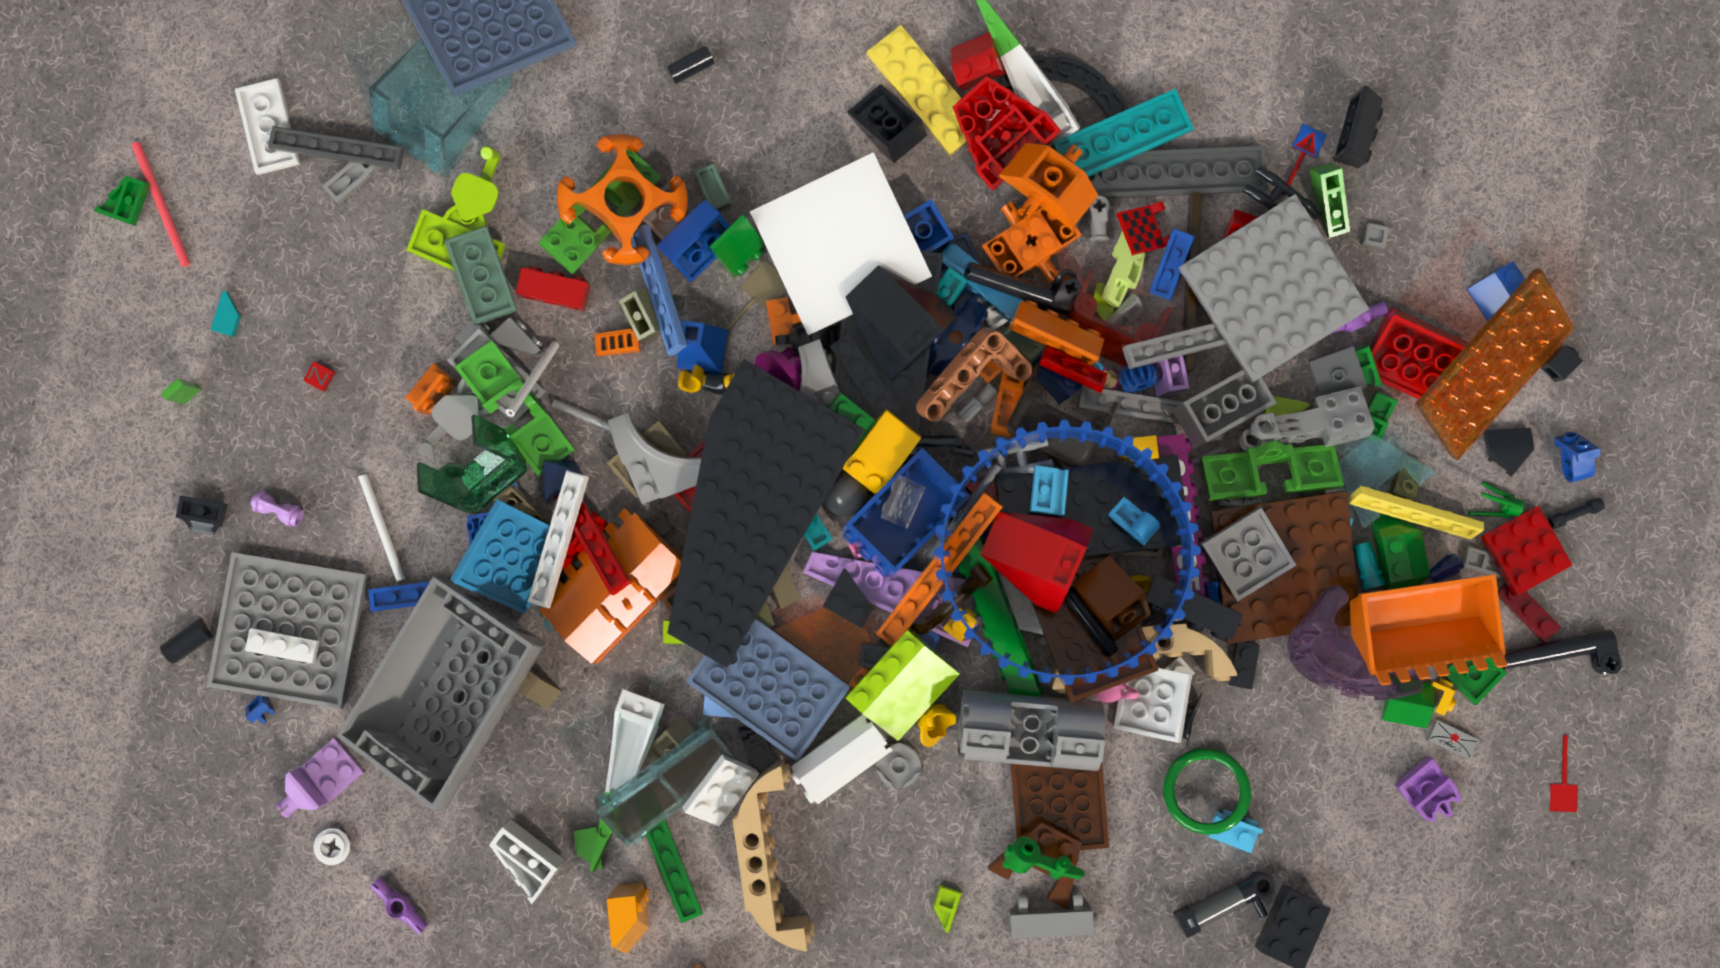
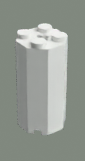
M859 715L801 757L798 762L796 761L792 764L790 775L797 785L801 783L804 786L805 791L803 793L811 804L814 801L819 804L893 750L890 744L887 745L885 741L887 739L878 726L870 719L867 720L865 715Z

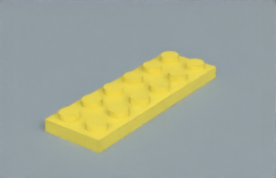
M902 25L898 26L866 52L867 56L912 111L922 119L925 127L949 156L967 143L952 107L961 97Z

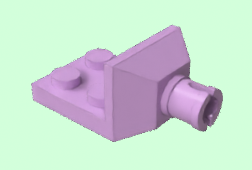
M335 737L300 768L286 774L285 792L287 796L276 804V808L278 811L282 808L285 809L280 814L286 818H289L298 808L308 810L321 808L330 803L361 776L365 770Z

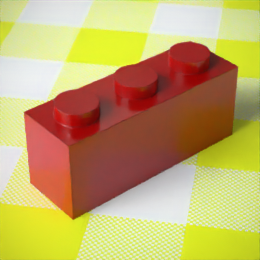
M529 266L528 269L521 268L515 294L521 298L585 312L591 286L588 282H585V278L573 275L571 279L564 277V274L561 272L551 271L548 274L542 272L541 268Z

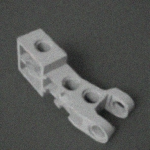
M1359 386L1318 396L1315 398L1312 405L1313 409L1277 416H1274V413L1261 414L1253 421L1251 429L1245 430L1240 435L1239 445L1244 451H1247L1248 448H1256L1270 441H1279L1287 445L1322 437L1325 447H1330L1370 437L1375 426L1362 389ZM1259 422H1264L1262 426H1259ZM1246 436H1253L1256 439V445L1249 444Z

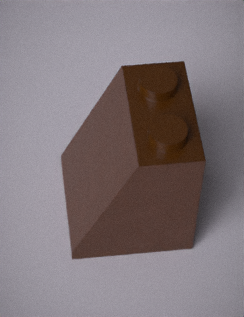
M1110 555L1104 560L1098 561L1092 569L1079 575L1073 582L1076 594L1113 642L1151 615L1145 592Z

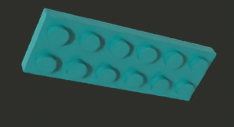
M1175 88L1054 141L1052 146L1062 156L1071 145L1077 146L1074 153L1080 148L1082 155L1074 164L1089 177L1190 133L1194 130V127Z

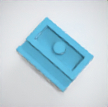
M1038 465L1034 467L1030 512L1064 516L1069 470H1059L1058 468Z

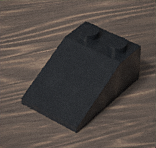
M881 84L847 111L848 115L880 152L893 163L928 136L922 119Z

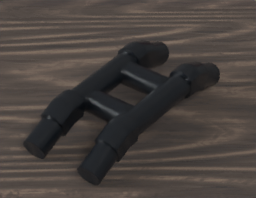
M1261 166L1258 167L1255 174L1265 179L1272 186H1275L1271 194L1267 196L1262 191L1248 184L1243 189V193L1252 197V199L1269 210L1278 205L1275 202L1282 192L1289 198L1296 194L1307 213L1314 220L1318 219L1321 215L1309 199L1299 194L1281 180L1278 175Z

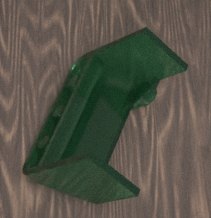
M475 414L471 416L473 445L484 450L465 467L455 463H448L439 470L421 462L416 464L418 492L465 513L481 511L495 497L527 472L526 459L505 429Z

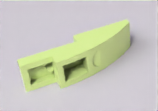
M1123 231L1112 253L1117 262L1112 269L1110 278L1101 296L1108 304L1116 308L1121 306L1128 288L1136 289L1145 253L1131 255Z

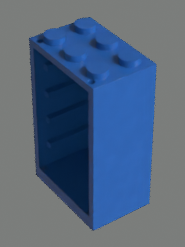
M921 448L843 527L841 531L844 534L842 536L849 544L852 545L854 543L860 549L858 552L865 560L869 561L871 559L877 565L875 569L883 577L887 575L890 578L935 534L936 526L944 524L945 519L941 516L942 504L951 503L950 487L952 484L959 483ZM965 489L962 492L966 496L964 500L958 498L953 508L954 511H957L971 497Z

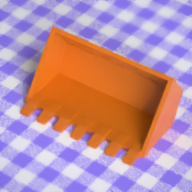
M626 508L618 514L624 522L619 529L612 522L604 529L611 536L608 542L632 583L615 596H612L586 551L582 550L577 555V558L582 562L583 566L577 571L572 564H568L563 571L569 577V580L565 584L558 580L551 607H541L539 609L563 640L591 664H597L678 581L682 556L636 513L631 515Z
M1496 574L1358 594V597L1350 601L1351 636L1367 665L1368 671L1371 675H1376L1381 685L1391 684L1389 672H1395L1400 682H1408L1411 680L1408 673L1409 669H1414L1419 679L1422 680L1430 678L1427 669L1429 666H1434L1440 677L1449 675L1450 672L1446 665L1449 663H1453L1459 674L1468 673L1469 669L1465 661L1472 660L1478 671L1488 669L1485 658L1491 657L1497 668L1507 666L1504 657L1506 653Z

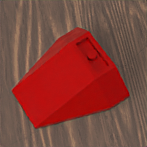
M999 512L980 555L1032 603L1057 614L1082 561L1094 529L1073 519Z

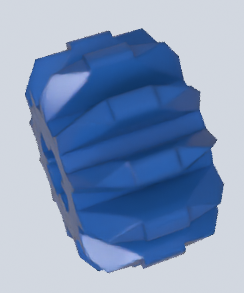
M1153 364L1129 369L1127 366L1118 372L1120 385L1124 392L1127 393L1139 392L1152 387L1158 381L1157 372Z

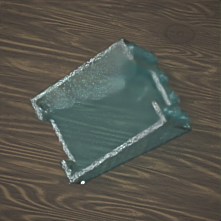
M421 38L369 87L372 126L377 133L384 134L395 145L403 146L414 159L424 162L434 173L438 172L445 177L512 85V73L453 97Z

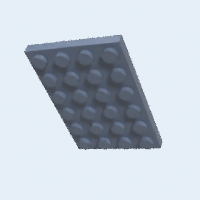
M755 619L727 668L704 655L686 680L696 690L797 762L851 687L758 619Z

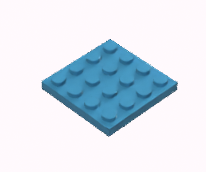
M497 499L450 580L455 584L526 614L531 605L527 601L550 525Z

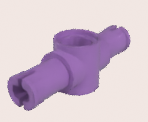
M1380 302L1368 306L1369 310L1332 333L1338 331H1347L1349 333L1368 326L1367 323L1370 320L1388 313L1387 305L1385 302Z
M381 877L369 887L384 901L383 904L386 906L388 916L395 919L398 918L401 922L405 921L417 935L429 925L415 911L416 908L412 905L410 896L397 890L394 891ZM396 901H400L403 904V911L396 908Z

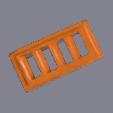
M633 329L594 334L597 357L641 352L640 341H638ZM621 336L623 337V348H619V337ZM627 336H631V347H628ZM611 337H614L615 349H611ZM601 338L606 340V350L603 351Z

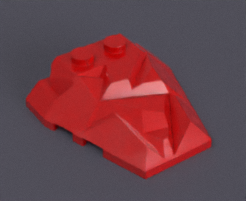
M987 76L952 106L962 134L966 138L968 150L975 162L976 171L991 191L1005 182L999 175L1025 143L1049 146V143L1062 132L1048 113Z

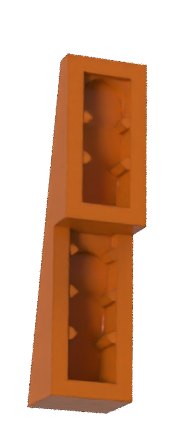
M1003 370L989 433L1011 438L1014 433L1024 381L1008 376Z

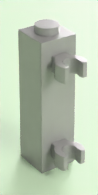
M1071 892L1072 908L1028 910L1026 894L1017 895L1018 910L1008 911L1009 932L1012 939L1094 935V927L1098 926L1097 914L1093 913L1090 907H1083L1081 892Z

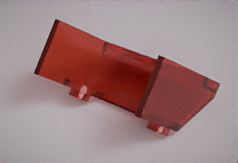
M1089 270L1081 283L1080 292L1064 321L1070 319L1079 323V328L1086 331L1087 329H1092L1100 333L1099 337L1104 339L1100 356L1122 367H1127L1122 348L1126 345L1158 338L1172 308L1168 306L1161 312L1156 325L1143 323L1137 328L1134 335L1093 316L1097 309V301L1092 295L1085 292L1094 271Z

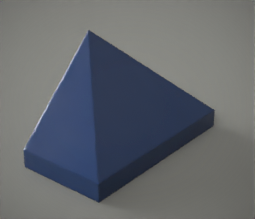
M544 460L539 489L547 502L560 493L566 470L583 475L575 460Z

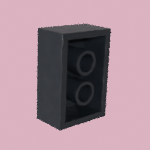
M1282 884L1255 947L1261 953L1293 968H1305L1331 908L1312 897Z

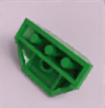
M1386 514L1369 516L1379 570H1382L1383 574H1381V577H1384L1386 583L1382 585L1383 591L1422 585L1430 576L1422 530L1406 520Z

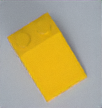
M886 409L876 419V423L850 455L843 470L874 494H877L894 476L920 441L921 436Z

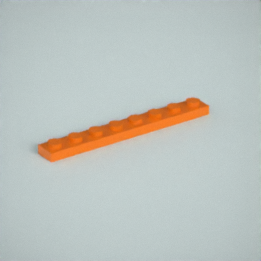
M987 492L983 493L944 544V551H950V557H944L945 572L951 571L952 573L1003 508L1004 505ZM933 558L877 631L876 635L890 646L914 623L944 584V582L937 581L936 571L942 568L941 561Z

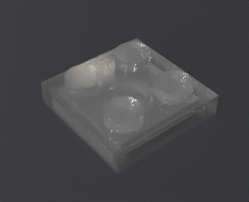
M898 475L892 484L890 496L883 505L881 518L908 529L926 487L902 475Z

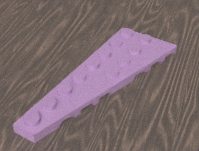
M815 552L811 553L803 573L834 586L842 570L845 568L869 603L891 613L923 572L900 568L892 577L889 578L887 575L883 577L876 571L875 567L877 565L875 563ZM952 577L947 579L951 592L955 591L966 581ZM945 583L914 621L915 624L925 616L928 617L943 602L941 594L946 590ZM970 596L959 607L961 609L967 607L976 614L974 596ZM977 614L974 619H976L978 622L972 628L977 626L981 619V617H978ZM951 615L933 630V632L966 647L969 646L971 639L966 640L964 638L960 643L942 629L951 618Z

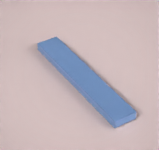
M642 225L634 232L631 240L634 248L636 246H643L650 252L649 257L644 262L639 263L667 354L668 356H675L688 345L650 226Z

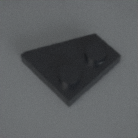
M844 568L823 607L863 628L873 608L849 572Z

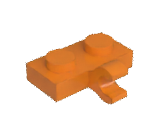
M788 297L766 301L773 345H776L775 336L792 335L791 328H793V324L802 323L798 313L791 315Z

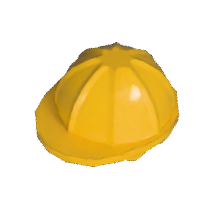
M939 703L931 705L917 720L921 732V743L924 746H934L941 737L946 736L947 728L956 723V715L946 705Z

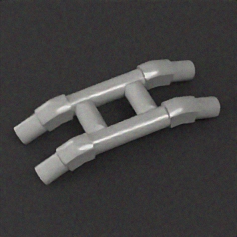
M1046 439L1044 443H1040L1039 440L1026 443V447L1023 449L1017 446L1008 450V454L1016 453L1019 466L1008 468L1005 457L1003 458L1002 455L996 457L998 466L1002 468L998 475L1034 473L1036 465L1054 468L1052 459L1028 464L1025 451L1049 446L1048 440ZM995 447L985 448L983 450L990 453L993 449H995ZM982 449L975 450L974 456L976 458ZM981 471L979 474L980 479H983L988 471Z

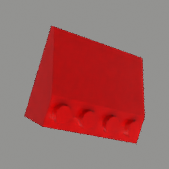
M1392 306L1379 326L1370 346L1382 383L1440 410L1477 353L1472 343Z

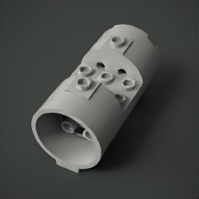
M963 690L964 696L961 697L958 724V739L960 740L957 744L958 759L1090 771L1099 770L1101 762H1103L1105 747V713L1102 701L1078 700L1070 703L1069 698Z

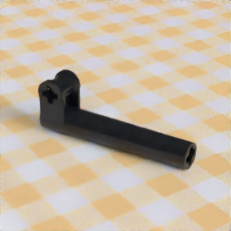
M969 262L964 271V279L1024 301H1032L1040 307L1063 315L1069 313L1081 289V284L1077 280L1075 272L1071 269L1060 271L1051 288L974 262Z
M1605 630L1507 650L1504 655L1507 666L1502 668L1506 670L1590 654L1592 667L1596 673L1616 674L1621 670L1622 661L1614 632L1612 630Z

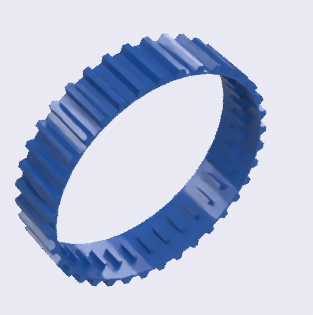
M1061 420L1058 427L1048 428L1045 422H1040L1036 431L1027 433L1023 428H1019L1016 430L1015 437L1009 441L1002 437L996 439L995 449L990 453L982 449L978 453L977 464L974 467L966 465L962 469L963 481L961 484L951 485V503L942 504L941 516L945 519L944 525L936 526L935 531L936 537L941 540V546L934 549V558L941 561L942 566L941 569L936 571L937 581L945 583L946 590L941 596L943 602L952 603L955 610L951 615L953 622L963 623L967 629L964 637L966 640L975 638L981 644L979 652L983 656L991 652L994 656L998 657L997 665L999 667L1005 668L1010 664L1013 667H1017L1018 676L1026 678L1030 673L1038 674L1039 682L1049 683L1052 677H1058L1061 683L1065 685H1072L1075 677H1081L1084 683L1096 682L1097 674L1103 673L1106 677L1118 676V667L1124 665L1126 668H1134L1138 666V656L1156 653L1155 643L1159 639H1170L1173 635L1170 629L1173 621L1184 619L1186 614L1181 607L1184 601L1193 599L1195 593L1189 586L1191 579L1198 577L1200 572L1199 569L1193 566L1194 556L1201 553V547L1193 544L1192 536L1193 533L1199 530L1198 524L1189 522L1187 512L1192 509V505L1190 502H1182L1178 494L1182 488L1181 483H1171L1170 479L1166 476L1169 467L1165 463L1157 465L1151 460L1153 451L1149 448L1140 451L1134 447L1133 437L1128 435L1121 440L1113 436V428L1107 426L1102 432L1092 430L1091 423L1084 421L1080 428L1070 427L1068 420ZM1048 438H1059V441H1064L1065 438L1080 439V443H1084L1085 440L1098 443L1101 448H1104V446L1110 447L1118 452L1117 455H1125L1134 461V466L1137 468L1140 466L1149 474V480L1157 483L1163 492L1161 496L1163 498L1166 497L1172 508L1171 516L1175 515L1179 527L1176 533L1177 536L1180 535L1182 542L1179 556H1182L1183 565L1177 574L1181 576L1180 585L1172 593L1176 597L1172 607L1165 609L1164 613L1167 616L1162 625H1155L1153 627L1155 631L1153 636L1147 642L1145 640L1138 642L1141 647L1130 655L1129 652L1121 654L1124 658L1123 660L1111 665L1110 661L1103 662L1105 668L1092 672L1090 666L1084 667L1085 673L1070 675V669H1063L1064 675L1050 674V667H1043V672H1038L1028 668L1029 662L1024 661L1021 666L1008 660L1011 654L1007 652L1004 657L990 648L994 643L991 640L987 644L984 643L975 634L979 630L978 627L975 626L971 629L964 620L963 616L967 612L965 609L959 611L955 605L953 597L958 596L957 591L951 592L947 583V578L952 577L951 571L945 572L944 557H950V551H944L945 537H951L952 531L947 530V525L950 517L956 518L957 512L953 508L958 498L964 500L966 494L962 491L970 481L974 484L977 481L975 476L977 472L983 467H986L988 470L991 467L990 461L1000 455L1003 458L1006 457L1008 450L1017 446L1023 449L1026 447V443L1037 440L1040 443H1044Z

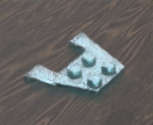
M1374 434L1338 461L1349 495L1360 486L1370 487L1375 490L1402 468L1407 471L1419 486L1436 473L1432 468L1417 461ZM1354 505L1363 528L1380 517L1378 512Z

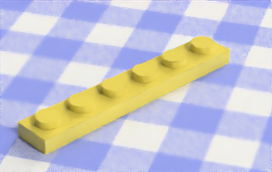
M1360 486L1349 495V504L1470 540L1484 530V522L1475 520L1472 517L1454 514L1451 511H1444L1431 505L1417 503L1411 499L1400 498L1390 493L1373 490L1370 487Z

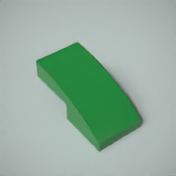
M1375 391L1368 405L1375 428L1371 436L1366 438L1379 443L1389 425L1388 419L1398 402L1397 399Z

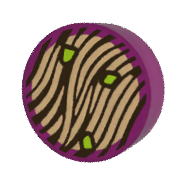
M1113 368L1103 369L1102 371L1108 374L1104 389L1113 390L1119 384L1118 372Z

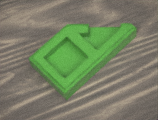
M597 826L574 830L577 854L589 863L592 862L598 833ZM602 857L597 866L599 870L603 869Z

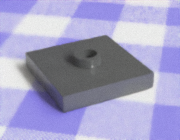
M1353 344L1308 359L1321 396L1359 386L1361 389L1367 387Z

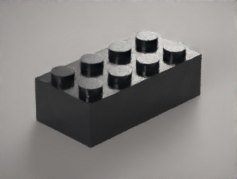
M1155 573L1145 594L1148 606L1159 612L1161 608H1171L1176 597L1172 593L1179 588V584ZM1193 591L1195 593L1193 599L1184 601L1181 607L1186 614L1184 618L1190 621L1189 625L1202 632L1206 628L1211 631V636L1221 641H1225L1226 638L1232 640L1243 614Z

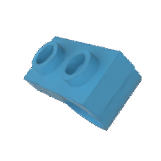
M1125 497L1108 514L1111 519L1142 545H1145L1160 528L1159 522L1152 515L1145 511L1142 512Z

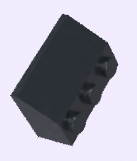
M1364 85L1350 98L1334 162L1360 168L1370 160L1372 154L1370 145L1377 136L1378 129L1375 127L1383 114V108L1381 107L1383 99L1368 86Z

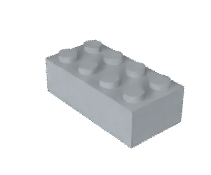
M1241 370L1173 408L1172 411L1195 449L1277 402L1262 377L1251 383L1244 370Z

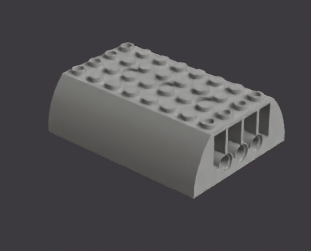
M433 577L337 734V737L433 811L444 810L451 803L543 650L545 642L480 597L447 581ZM485 652H488L489 659L483 664L482 656ZM464 691L465 699L459 703L458 696L460 692ZM437 731H440L441 738L436 743L434 736Z

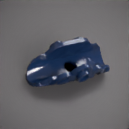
M966 298L961 305L955 308L954 312L958 317L931 342L927 368L930 374L939 376L983 326L988 316V311L977 300ZM959 331L962 334L960 343L954 344L949 340L951 332Z

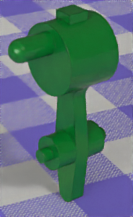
M1021 836L1012 845L1008 844L1005 847V859L1002 865L1004 868H1010L1016 873H1026L1031 867L1038 866L1049 871L1050 876L1054 879H1060L1062 876L1082 879L1085 875L1084 870L1072 865L1071 860L1067 856L1062 855L1057 859L1040 855L1039 845L1030 837Z

